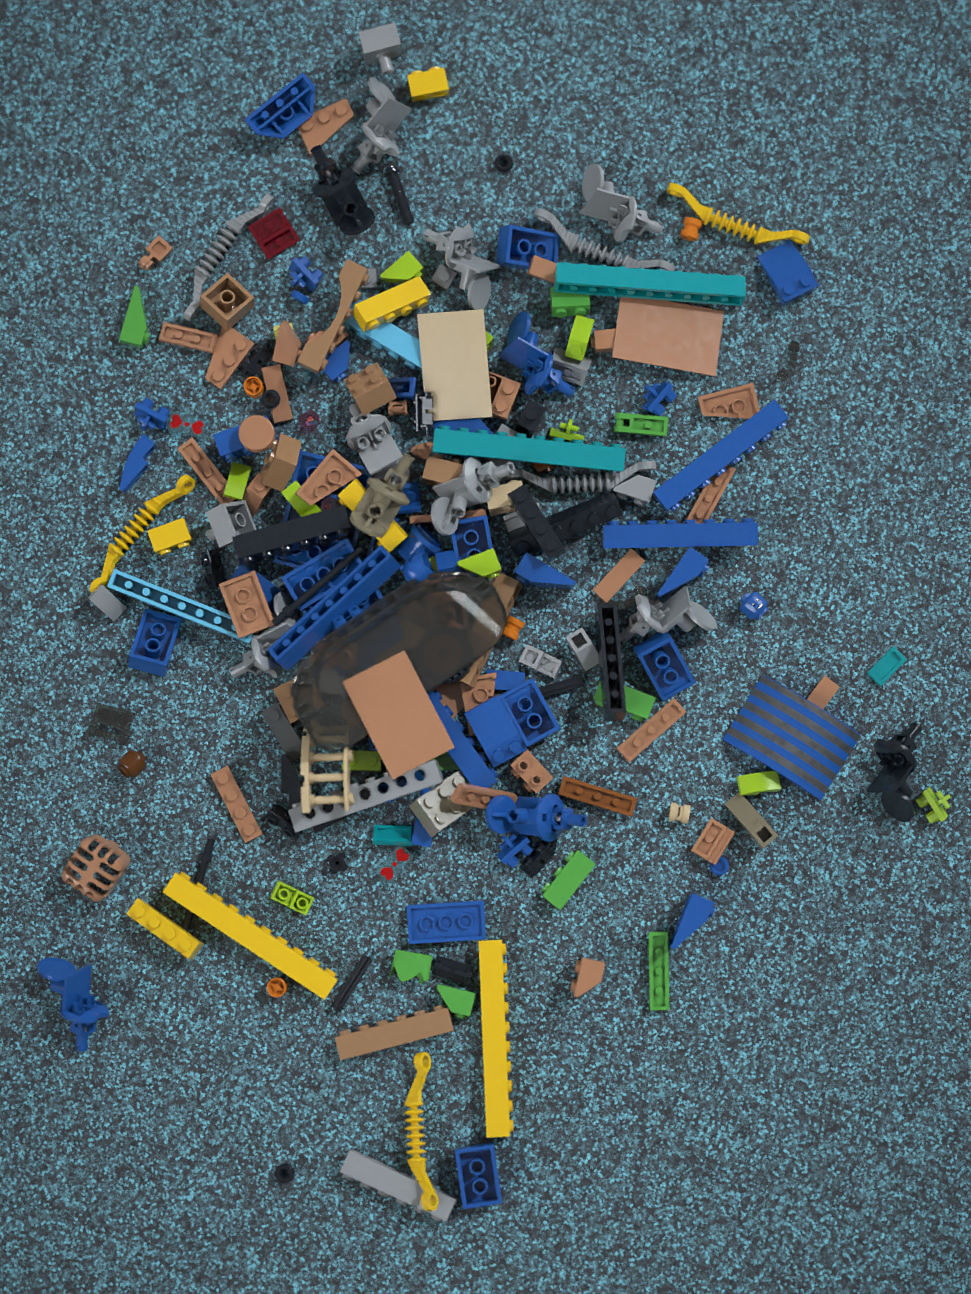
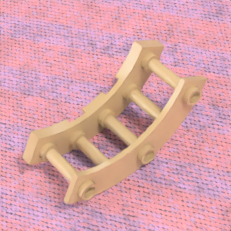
M314 719L306 720L303 730L307 734L302 736L301 776H305V782H303V787H301L302 813H310L315 804L345 803V811H349L351 805H354V794L350 793V762H353L351 744L353 735H356V726L347 721L344 726L318 727L314 725ZM345 733V736L315 737L318 734ZM344 743V753L314 754L312 752L313 747L316 745ZM322 761H343L344 773L314 774L311 772V764ZM344 781V795L315 797L311 792V784H314V782Z

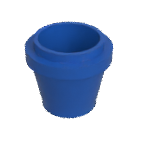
M413 524L410 527L408 536L397 551L406 561L412 560L413 555L420 550L425 552L427 557L430 558L441 551V543L422 524Z

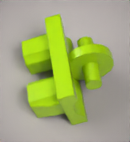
M569 419L568 424L560 423L559 428L567 429L566 431L552 427L549 434L551 435L550 441H553V437L570 440L569 443H572V439L584 441L585 436L570 432V430L578 432L579 429L578 426L572 425L573 419Z
M930 787L926 788L922 792L923 794L916 799V802L921 808L928 804L931 805L933 810L926 814L930 823L939 820L941 822L948 817L944 808L950 807L947 800L951 796L949 794L943 796L940 790L934 794Z

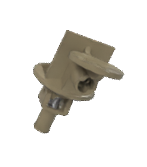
M404 453L398 465L391 467L384 479L368 478L367 483L369 487L355 511L350 515L351 522L361 531L375 537H384L401 506L410 504L408 497L402 489L409 479L406 472L414 461L412 456Z

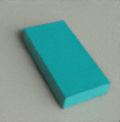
M893 646L866 674L881 687L907 658Z
M374 825L373 845L412 846V826Z

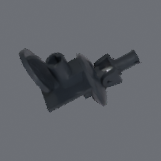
M321 145L314 146L310 151L317 162L314 170L319 178L311 188L312 194L322 198L336 227H339L343 234L351 236L366 231L374 223L375 214L367 206L354 181V170L350 167L338 168L332 158L326 157Z
M915 722L911 723L905 733L895 734L893 739L891 738L890 740L877 739L874 743V750L881 760L879 764L883 766V769L866 790L870 793H883L881 795L883 807L893 818L901 822H909L915 813L913 804L909 800L913 791L906 782L907 778L917 767V761L912 752L917 748L914 739L922 731V727Z

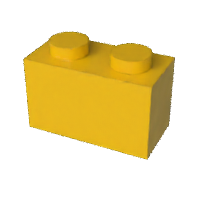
M432 67L429 71L422 72L417 70L407 75L412 102L449 95L444 68Z
M184 518L147 531L155 553L161 556L171 553V549L176 547L179 549L190 546V542H193Z

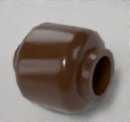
M129 750L119 758V766L117 768L124 777L135 778L146 769V757L141 751Z

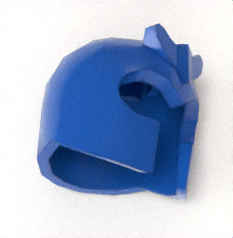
M421 550L413 555L412 560H407L399 568V571H403L406 580L415 587L427 585L437 575V572L432 569L425 552H421Z

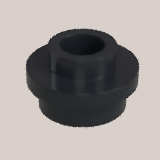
M500 154L495 159V168L501 173L509 172L513 168L512 157L508 154ZM506 161L507 166L503 167L500 163Z
M267 390L262 394V404L268 409H274L280 404V395L275 390ZM274 397V402L269 403L268 398Z
M288 1163L280 1164L275 1170V1177L281 1183L290 1182L295 1174L294 1168ZM283 1169L288 1170V1176H283L281 1171Z

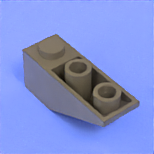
M739 792L725 803V806L761 849L778 837L765 819L744 796H740Z

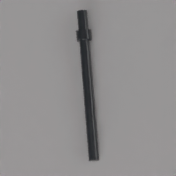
M361 546L352 551L293 603L287 604L282 609V612L271 622L278 626L287 617L290 618L295 614L294 611L364 552Z
M208 838L204 853L202 852L201 864L195 884L197 882L203 884L208 864L211 863L213 857L211 854L215 844L214 839ZM188 909L182 924V928L187 932L194 915Z

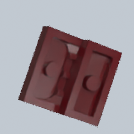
M280 207L247 226L267 259L300 241Z

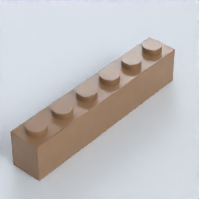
M499 573L498 577L492 579L491 589L482 600L483 606L475 614L474 625L466 633V637L470 640L471 646L474 649V660H472L473 666L469 668L470 672L466 673L465 677L458 679V681L471 688H474L477 678L481 674L523 586L518 580Z
M444 1005L432 1007L433 1011L425 1013V1009L413 1012L414 1016L406 1017V1014L395 1017V1021L388 1022L387 1019L376 1022V1026L369 1027L368 1024L358 1026V1031L350 1032L349 1029L339 1031V1035L335 1036L340 1060L454 1031L449 1008H444Z

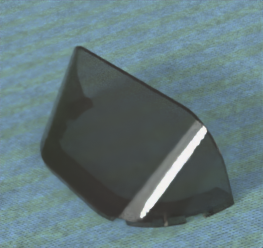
M447 571L428 574V579L420 582L413 579L394 589L321 639L311 649L313 654L307 660L303 659L300 663L291 688L294 711L312 742L321 749L333 751L347 748L369 734L342 682L405 650L426 693H429L492 649L502 636L507 620L506 610L496 587L486 579L471 577L466 572Z

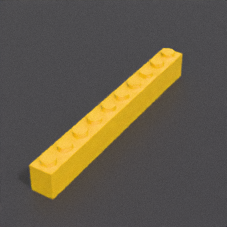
M183 871L180 874L176 872L163 890L164 894L325 1000L338 980L335 977L336 973L329 968L324 970L319 966L320 962L312 957L308 959L303 956L304 952L296 946L291 948L286 945L288 943L287 940L279 935L277 938L270 934L272 931L264 925L259 927L255 924L256 920L247 914L244 917L238 913L240 909L231 903L228 906L222 902L223 898L218 894L213 893L211 895L206 891L207 887L203 884L191 882V877Z
M479 940L487 1137H510V1132H514L513 1120H509V1112H513L512 1100H508V1092H512V1080H508L507 1073H511V1061H507V1053H510V1041H506V1033H510L509 1022H505V1014H509L508 1002H504V994H508V982L504 983L503 975H507V963H503V955H506V944H502V940Z

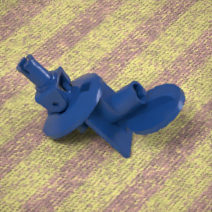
M525 311L518 313L508 330V346L499 352L498 356L523 370L521 375L525 377L524 392L531 395L541 388L548 394L557 390L570 398L575 392V387L562 380V371L552 369V353L544 352L537 348L539 336L535 332L529 331L531 324L529 313Z
M552 793L546 794L542 798L517 796L518 799L515 803L508 796L498 795L490 800L485 813L487 825L494 833L504 834L509 831V833L539 836L541 840L547 842L556 840L562 830H571L572 826L585 827L587 824L586 815L573 814V809L564 808L560 797Z
M42 959L38 962L37 970L41 976L51 980L50 989L52 991L62 994L60 1014L65 1019L72 1021L70 1031L77 1035L75 1049L80 1052L87 1051L88 1036L96 1030V1021L108 1017L109 1013L106 1005L96 1001L95 996L89 995L91 965L76 971L75 966L64 959Z

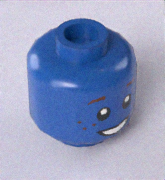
M757 592L746 593L740 599L742 603L740 611L750 620H759L768 610L767 600Z

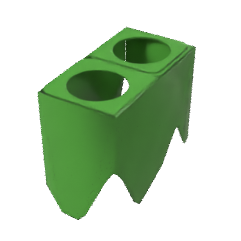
M395 950L390 977L395 971L400 981H407L418 976L419 982L422 985L424 981L429 979L432 955Z

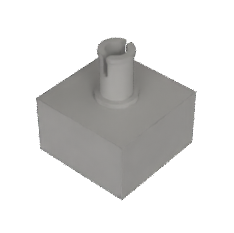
M395 22L358 32L366 65L380 62L383 75L393 73L394 69L391 58L402 56L401 42Z
M245 500L223 503L206 512L212 529L206 531L207 538L210 541L217 540L219 548L234 546L232 536L257 530Z

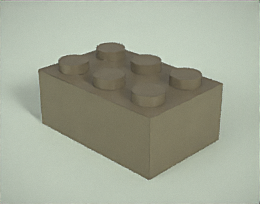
M460 770L409 806L431 838L474 808L472 806L456 804L450 800L458 783L470 785Z

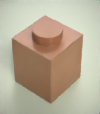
M616 329L594 331L593 336L590 337L591 348H595V353L613 351Z

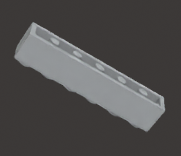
M350 1148L340 1170L344 1178L351 1181L353 1179L361 1181L360 1185L368 1189L374 1187L378 1189L380 1195L385 1197L391 1195L396 1198V1202L405 1206L408 1203L414 1206L413 1210L421 1214L427 1212L431 1214L432 1219L438 1222H442V1220L447 1221L456 1201V1197L433 1187L438 1195L439 1204L436 1210L425 1211L421 1205V1196L424 1191L416 1178Z

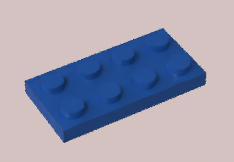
M484 900L407 905L409 944L486 939Z

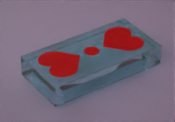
M171 411L166 429L204 439L208 420Z
M397 846L375 873L387 884L391 885L415 855L404 846Z

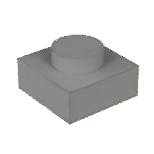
M440 264L431 282L448 291L457 273Z
M376 268L368 269L369 280L366 286L362 285L361 289H377Z

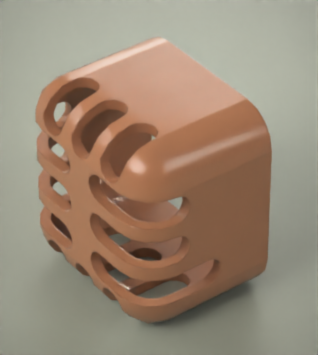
M92 834L80 842V847L74 851L73 856L62 871V880L72 885V888L81 891L84 896L90 897L92 901H102L115 889L130 865V857L113 840L108 841L98 834ZM91 842H99L100 844L93 852L89 851L88 846ZM103 847L108 848L110 851H108L104 858H100L98 852ZM84 849L93 855L92 861L80 855ZM112 854L120 856L114 864L108 863V858ZM77 859L87 865L86 871L74 865ZM103 862L120 872L116 876H112L100 868V863ZM72 869L81 875V879L73 875ZM94 873H100L112 880V883L109 886L104 885L94 878ZM88 882H93L107 891L105 894H102L89 886Z

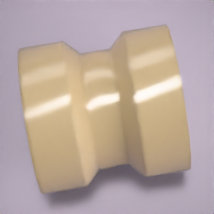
M671 802L668 821L675 822L677 820L688 824L691 806L686 804L680 806L677 803Z

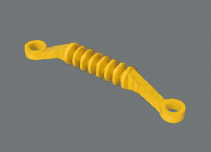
M669 183L666 191L669 194L683 198L704 225L711 221L712 228L719 224V231L726 227V234L732 229L734 237L740 232V239L747 235V242L753 237L755 245L784 239H791L796 243L807 245L810 240L808 234L798 230L772 232L761 226L756 231V224L748 228V221L741 225V218L735 223L733 215L729 220H727V213L720 217V210L714 215L712 207L709 208L701 205L685 187L679 184Z
M181 476L176 483V488L144 502L146 510L139 508L141 516L134 514L136 522L129 520L131 527L124 526L127 532L120 531L119 534L122 538H114L117 544H109L101 577L96 578L89 587L91 593L100 584L107 590L109 589L107 585L114 571L115 564L121 557H124L122 549L129 551L127 543L134 545L132 537L139 539L137 531L144 533L141 526L149 527L146 520L154 521L152 513L159 515V512L166 504L189 494L194 489L195 480L191 476Z
M419 1052L414 1057V1066L417 1074L404 1103V1106L410 1107V1110L404 1112L410 1115V1118L405 1119V1122L411 1123L410 1126L405 1127V1130L411 1131V1134L406 1135V1138L412 1139L411 1142L406 1143V1146L412 1147L406 1153L412 1155L411 1158L407 1159V1162L424 1191L421 1196V1205L425 1211H434L438 1207L439 1199L425 1172L426 1158L420 1157V1154L425 1153L426 1150L420 1149V1146L425 1145V1142L419 1141V1139L425 1137V1134L419 1133V1131L425 1129V1127L419 1125L420 1122L424 1121V1118L418 1117L419 1114L424 1113L418 1107L423 1105L421 1091L431 1068V1058L427 1052Z

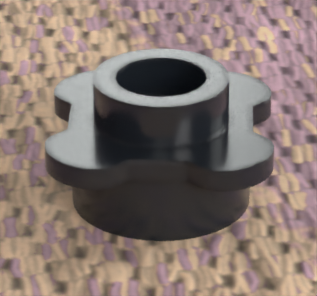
M344 853L327 857L330 873L335 874L337 871H346L348 869V865L345 864L346 856Z

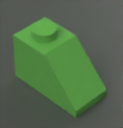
M442 984L437 985L439 993L450 1011L455 1013V1017L466 1019V1016L471 1015L475 992Z

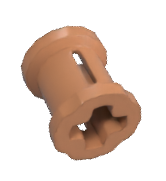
M407 399L388 402L389 417L400 414L408 416Z

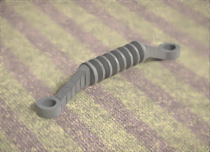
M267 193L262 198L258 208L233 220L226 221L225 225L228 230L222 228L220 230L224 236H216L219 242L212 241L215 249L208 247L211 254L204 253V257L207 260L200 259L199 262L202 267L195 266L193 302L187 307L183 318L191 322L200 309V296L202 295L203 286L211 278L208 271L215 272L212 265H220L217 258L224 259L221 252L228 253L225 246H233L229 241L230 239L237 240L233 234L240 235L247 223L265 214L274 202L275 198Z
M537 208L534 217L542 222L551 224L570 252L578 248V255L585 251V258L592 254V261L599 257V264L606 260V266L613 263V267L656 268L664 271H675L676 266L659 259L637 261L628 255L621 259V252L614 256V249L607 253V246L600 250V243L593 247V240L589 244H586V237L579 241L580 235L567 231L552 213L541 208Z
M656 461L637 462L623 472L612 474L607 472L605 478H602L601 473H598L597 479L591 473L589 479L583 474L582 480H580L578 474H576L574 480L568 475L567 480L564 481L563 476L560 475L559 481H557L555 476L541 478L522 469H515L514 474L504 476V479L515 480L523 478L553 493V495H556L557 489H560L561 494H564L565 488H567L569 494H571L572 488H575L576 493H579L580 487L583 488L584 493L587 492L588 487L594 492L595 486L598 487L599 492H602L603 486L606 487L607 491H610L637 471L656 470Z

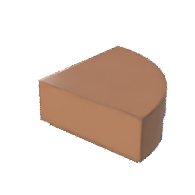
M420 443L414 446L410 453L427 461V457L432 452V443Z

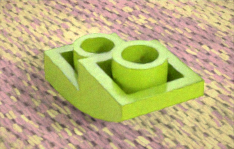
M236 462L232 463L223 496L242 501L251 470L250 466Z
M294 481L281 492L301 517L321 512L316 503L309 506L295 494L301 487L298 481Z
M775 771L752 773L737 777L740 796L758 795L760 792H777L781 789L778 773Z
M279 880L270 895L271 899L304 915H307L314 900V897Z

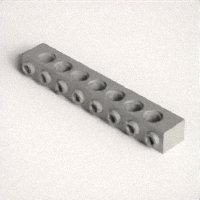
M431 759L400 775L407 779L405 787H400L397 783L400 776L392 780L389 772L383 773L384 777L377 779L376 776L366 779V784L360 786L358 783L351 784L350 793L354 794V805H351L349 811H345L344 803L333 804L334 808L331 812L325 810V804H315L312 807L315 810V816L311 819L307 817L306 813H302L301 802L293 804V809L288 810L294 830L299 832L442 783L444 780L438 762ZM418 770L425 772V779L422 781L416 778ZM382 782L387 783L389 786L385 794L379 790ZM365 788L370 791V797L367 800L361 797V791ZM340 789L328 792L329 796L344 795V791L340 792Z

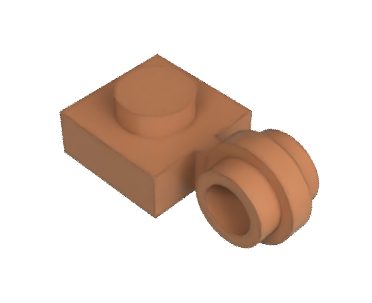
M158 235L146 248L150 255L143 256L138 262L140 268L146 271L150 270L154 265V258L161 263L171 253L173 248Z

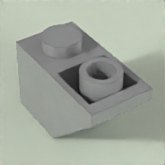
M637 475L615 486L613 493L616 494L618 499L626 500L629 498L634 500L633 503L637 505H649L656 480Z
M582 627L565 638L585 671L599 663L598 653Z

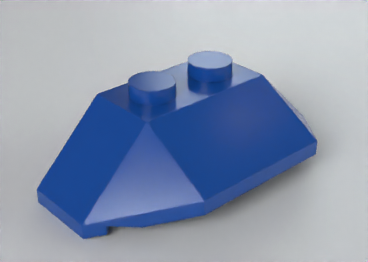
M301 73L244 120L256 135L285 139L313 116L315 86L304 73Z

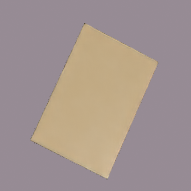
M484 309L417 314L424 392H431V396H433V410H427V413H433L434 421L492 417Z

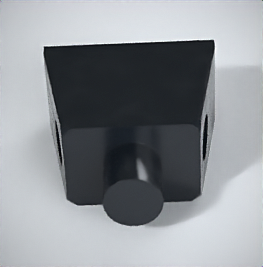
M529 400L516 423L514 431L526 434V438L532 439L548 409Z

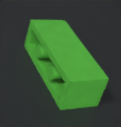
M600 680L593 700L596 701V705L603 707ZM624 686L626 713L631 714V718L637 721L647 720L656 697Z
M579 850L575 853L573 851L570 852L565 859L567 864L564 868L560 866L553 874L556 877L553 882L550 883L548 881L541 890L544 892L542 896L559 910L563 908L596 865Z

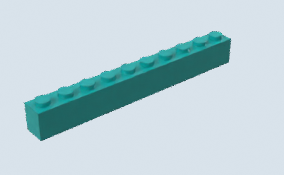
M557 262L554 271V292L733 306H742L746 297L745 277L738 275L691 273L679 270L664 271L662 269L651 270L626 268L624 266L611 267L606 265H588L586 263L572 264L568 262Z
M439 425L438 429H434L432 441L433 453L616 472L624 471L626 448H621V444L610 443L608 447L602 446V442L591 441V445L583 444V440L572 439V443L564 442V438L553 437V441L545 440V436L534 435V439L526 438V434L515 433V437L507 436V432L496 431V435L488 434V430L477 429V432L474 433L469 432V428L458 427L457 431L450 430V426Z

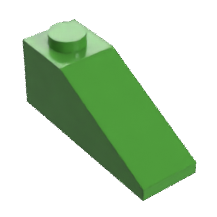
M135 285L119 340L122 344L144 349L145 344L148 345L150 334L148 333L141 290L139 286Z

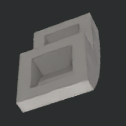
M102 584L88 597L113 622L127 609Z
M528 644L519 660L520 663L553 679H556L564 663Z

